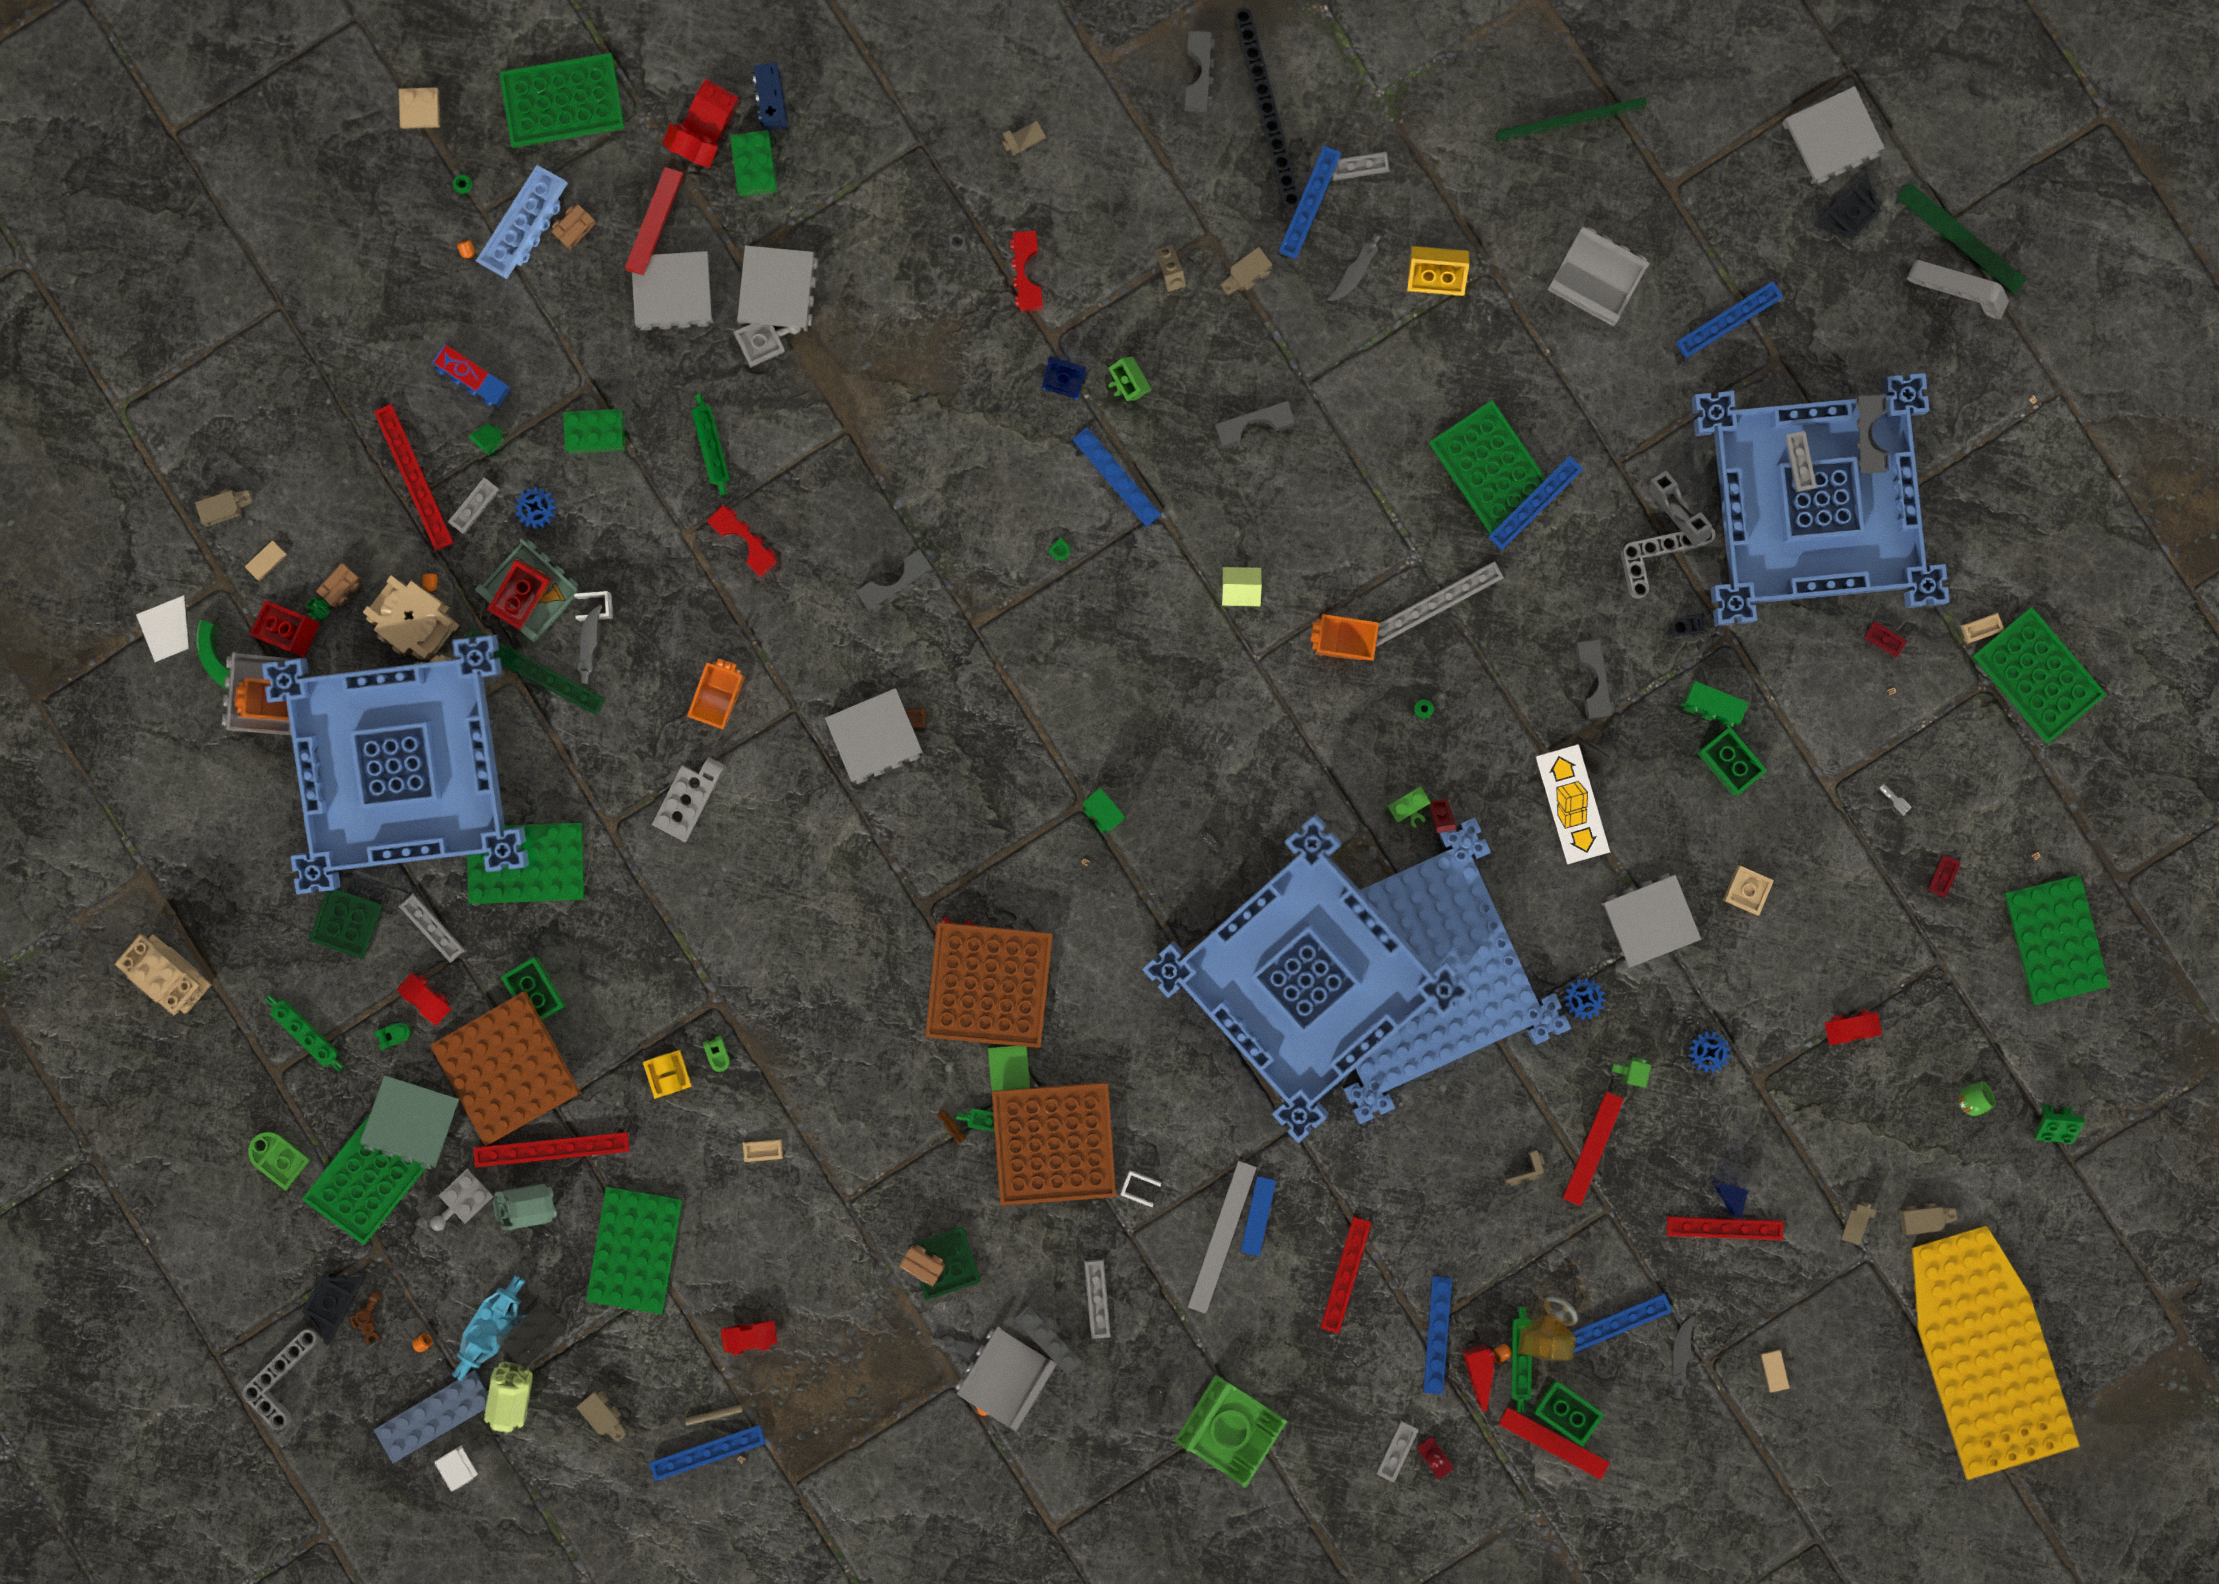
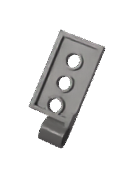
M711 757L707 758L700 773L682 765L652 825L686 843L710 795L721 779L726 765ZM693 777L698 778L700 781L698 788H694L690 784V780ZM684 794H687L691 797V803L689 805H685L682 802V796ZM675 811L682 813V821L677 822L674 820L673 814Z

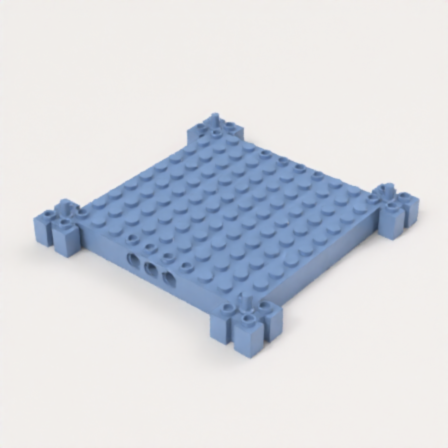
M1926 373L1911 374L1905 378V381H1903L1902 375L1890 376L1882 380L1883 393L1889 395L1887 396V413L1881 415L1874 423L1873 438L1879 447L1889 451V471L1885 473H1861V468L1858 467V458L1861 457V453L1857 445L1858 438H1860V430L1857 429V419L1859 418V411L1856 409L1857 399L1732 410L1735 407L1734 391L1718 392L1714 399H1711V393L1696 394L1691 398L1693 413H1699V417L1694 420L1695 436L1711 435L1714 432L1729 584L1716 585L1711 588L1712 603H1718V609L1713 611L1714 626L1730 625L1734 623L1735 618H1737V624L1757 621L1756 605H1750L1751 603L1909 589L1908 592L1904 593L1905 608L1922 607L1926 605V601H1928V606L1949 603L1948 587L1942 588V581L1947 580L1946 564L1926 567L1911 416L1924 415L1929 412L1928 396L1922 397V392L1927 389ZM1805 431L1817 488L1796 492L1785 435Z
M497 635L477 637L476 643L474 642V637L453 640L455 656H461V659L304 678V674L309 673L307 658L285 661V664L284 661L262 664L264 679H270L271 686L265 687L267 702L287 700L309 852L297 853L291 856L293 871H299V877L294 879L296 894L311 893L318 890V888L320 892L335 890L341 887L339 872H333V870L489 852L488 855L484 856L486 872L502 870L507 867L506 864H508L509 869L523 868L529 865L527 849L521 850V844L526 842L524 826L505 830L483 676L502 673L500 658H494L493 651L499 650Z
M1317 814L1302 826L1306 830L1304 833L1298 829L1285 841L1295 854L1299 850L1302 853L1182 959L1180 956L1184 951L1173 941L1159 954L1163 959L1160 960L1156 956L1142 969L1152 981L1156 977L1160 980L1161 984L1158 988L1167 998L1183 986L1285 1101L1273 1111L1272 1115L1282 1126L1286 1122L1290 1125L1288 1133L1297 1143L1310 1133L1312 1128L1309 1125L1312 1124L1316 1128L1329 1114L1319 1102L1316 1105L1313 1104L1424 1007L1435 1000L1432 1006L1444 1017L1455 1008L1456 1003L1454 1000L1456 998L1461 1002L1473 991V987L1464 977L1460 980L1455 977L1457 969L1448 959L1436 968L1433 973L1331 860L1329 855L1342 842L1332 831L1328 835L1324 832L1323 829L1326 827V824Z
M1476 818L1459 824L1461 830L1457 832L1452 830L1438 834L1443 847L1450 846V850L1359 890L1433 973L1436 968L1448 959L1457 969L1455 977L1458 980L1464 977L1473 987L1472 993L1460 1002L1457 998L1454 1000L1456 1003L1455 1008L1444 1017L1432 1006L1435 1000L1431 1001L1355 1067L1362 1086L1358 1082H1354L1343 1087L1348 1101L1350 1103L1355 1101L1357 1105L1352 1110L1359 1124L1373 1119L1372 1112L1378 1110L1379 1114L1382 1115L1395 1109L1388 1093L1383 1095V1092L1520 1030L1532 1026L1527 1031L1533 1044L1537 1045L1550 1039L1548 1033L1553 1031L1554 1035H1559L1571 1029L1564 1014L1558 1015L1557 1009L1562 1007L1555 993L1538 999L1541 1004L1539 1005L1471 855H1473L1474 859H1478L1491 853L1485 838L1479 840L1477 837V833L1481 832Z

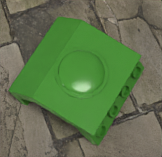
M1215 1375L1174 1442L1187 1451L1199 1456L1246 1488L1287 1421Z

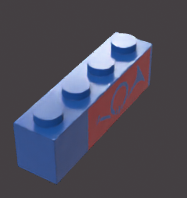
M446 344L442 346L432 361L436 366L435 370L443 376L446 373L452 376L450 379L458 386L464 384L468 387L466 391L475 397L479 394L483 397L482 401L490 407L495 405L499 408L511 390L508 385Z

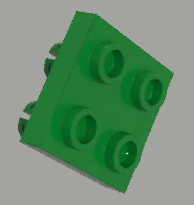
M2043 1105L2041 1107L2043 1118L2034 1133L2035 1140L2062 1142L2065 1144L2074 1143L2085 1123L2084 1116L2073 1115V1108L2070 1106L2069 1108L2067 1106L2061 1107V1114H2054L2053 1105H2049V1109L2048 1105Z

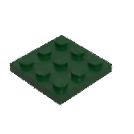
M339 889L326 891L308 941L360 959H365L383 904Z
M963 1226L908 1245V1249L912 1245L914 1247L916 1245L922 1246L927 1250L926 1254L931 1257L933 1254L943 1259L942 1263L945 1264L933 1286L919 1279L926 1301L981 1282Z

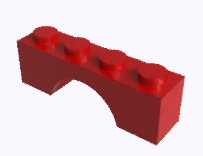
M1036 231L1013 233V238L1010 239L1011 250H1015V257H1012V268L1017 271V276H1013L1014 288H1018L1019 294L1015 295L1016 307L1020 306V312L1043 310L1041 287L1032 284L1025 275V266L1028 260L1038 254Z
M723 505L707 522L721 537L735 534L747 541L749 556L746 563L762 578L778 563L774 559L777 555L770 548L766 550L761 545L764 542L757 534L752 536L748 532L751 528L743 520L739 522L735 518L737 513L730 506L726 509Z

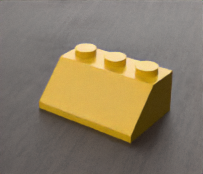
M1412 246L1407 291L1464 296L1469 269V251Z

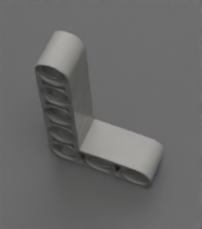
M1914 260L1907 279L1912 283L1979 302L1985 314L1994 319L2002 318L2009 302L2003 287L1996 282L1924 261Z
M1712 528L1709 540H1705L1697 546H1694L1692 543L1690 545L1685 544L1682 540L1685 535L1683 532L1631 542L1625 545L1621 550V558L1630 595L1635 599H1640L1649 592L1643 559L1708 545L1715 539L1716 533ZM1665 539L1672 542L1671 549L1664 546ZM1649 543L1654 547L1653 553L1645 550L1646 544ZM1627 548L1634 549V557H1630L1627 555ZM1632 566H1636L1639 569L1638 576L1631 573ZM1636 585H1641L1643 587V594L1636 593Z
M313 1327L302 1331L243 1389L244 1399L273 1429L280 1430L290 1424L292 1418L290 1412L269 1390L318 1343L320 1334ZM307 1332L313 1335L312 1342L307 1341ZM293 1346L299 1349L298 1356L292 1353ZM279 1360L284 1361V1363H285V1368H284V1369L279 1368V1366H278V1361H279ZM265 1373L271 1376L270 1383L264 1380ZM251 1387L257 1390V1396L251 1395ZM264 1401L270 1403V1410L264 1408ZM278 1415L284 1418L283 1424L278 1423Z

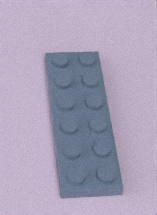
M474 1370L467 1374L463 1381H455L374 1429V1432L392 1463H395L486 1409L489 1392L477 1371Z

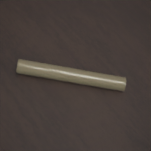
M740 1404L685 1418V1424L689 1426L743 1412V1407Z

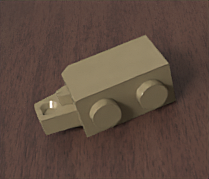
M1258 247L1231 267L1230 277L1221 285V288L1227 295L1239 289L1240 291L1244 289L1249 290L1256 284L1255 281L1260 277L1264 279L1271 273L1272 264Z
M225 489L219 491V495L201 497L200 501L195 502L201 523L208 527L240 516L242 507L252 503L253 499L248 490L234 492Z
M1925 1203L1924 1207L1917 1208L1916 1205L1905 1206L1904 1210H1899L1902 1233L1906 1235L1942 1231L1945 1223L1957 1220L1955 1208H1942L1936 1206V1203Z
M596 1390L576 1408L598 1434L604 1435L607 1433L616 1442H619L627 1434L620 1422L622 1420L620 1417L621 1413L615 1406L611 1407L607 1402L609 1400L602 1391Z

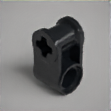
M1705 614L1691 615L1672 621L1669 625V633L1674 637L1708 633L1703 619ZM1676 623L1682 625L1683 631L1681 633L1676 631Z

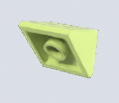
M1223 567L1222 606H1260L1261 568Z

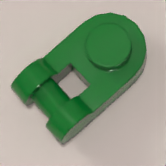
M400 1022L375 1031L374 1035L376 1038L378 1037L380 1042V1050L409 1039L411 1036L410 1026ZM390 1033L392 1040L387 1041L385 1034Z

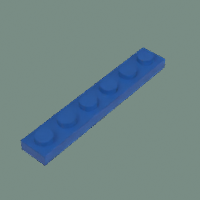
M1323 146L1281 244L1279 253L1297 260L1340 160L1341 152Z
M1772 281L1677 341L1676 345L1685 359L1776 303L1783 296Z
M1085 428L1073 439V442L1146 527L1161 516V513L1088 428Z
M1569 456L1488 538L1502 551L1583 468Z
M1432 1276L1424 1393L1443 1394L1452 1285L1451 1277Z
M1662 1293L1561 1335L1557 1339L1564 1356H1568L1671 1313L1672 1310L1666 1295Z
M759 1424L649 1462L655 1481L761 1446L766 1444V1440Z

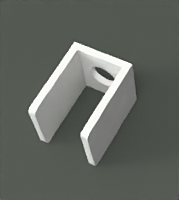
M608 591L574 594V597L577 599L605 597L606 613L600 614L598 620L613 619L611 593ZM578 615L576 619L585 621L588 615Z
M1129 1170L1121 1195L1153 1207V1202L1127 1193L1125 1190L1131 1175L1161 1186V1182Z
M462 1446L457 1447L434 1462L451 1491L469 1482L478 1474Z

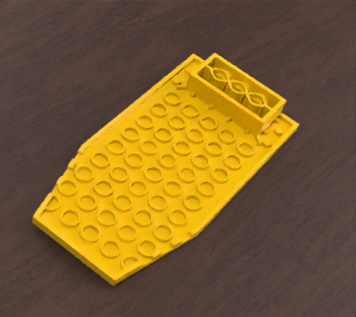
M1979 1227L1911 1248L1915 1279L1917 1329L1966 1479H1973L2079 1447L2031 1297L1988 1227Z

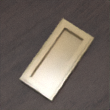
M272 540L245 568L260 581L287 554Z
M1996 613L1962 625L1961 629L1968 644L2003 631L2004 627L1999 614Z
M782 1139L743 1142L744 1162L783 1159Z
M1781 1350L1762 1353L1761 1359L1769 1392L1789 1389Z

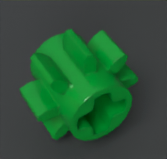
M313 597L306 604L308 609L306 613L314 621L317 618L323 620L330 612L328 608L330 604L323 597L319 599Z

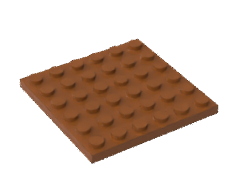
M937 922L925 1037L1040 1048L1053 934L1050 932Z
M526 991L430 1045L484 1146H488L581 1093Z
M1108 1082L992 1090L1001 1206L1116 1197Z

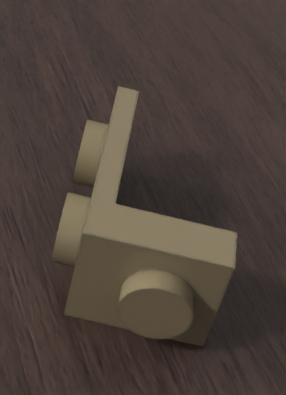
M1035 121L1011 134L1010 130L1003 133L1004 140L1002 144L1006 151L1010 150L1013 156L1045 139V135L1039 123Z
M1173 245L1155 250L1168 292L1185 287L1183 270Z
M1537 1150L1528 1151L1533 1170L1504 1178L1505 1183H1510V1186L1522 1183L1521 1180L1525 1178L1529 1180L1540 1178L1539 1174L1544 1173L1542 1153H1538Z
M1862 1201L1860 1205L1852 1203L1841 1236L1842 1240L1857 1245L1861 1244L1869 1217L1874 1218L1876 1210L1871 1209V1204Z

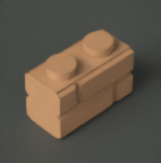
M578 204L575 207L571 206L566 211V216L563 220L559 219L553 224V230L551 231L569 250L596 224L595 220Z
M341 563L316 592L333 607H341L347 602L348 594L351 591L354 593L361 584L359 582L362 579L347 565Z
M912 1245L899 1267L933 1286L945 1266L942 1263L943 1259L935 1254L932 1257L926 1254L927 1250L920 1245H916V1247Z

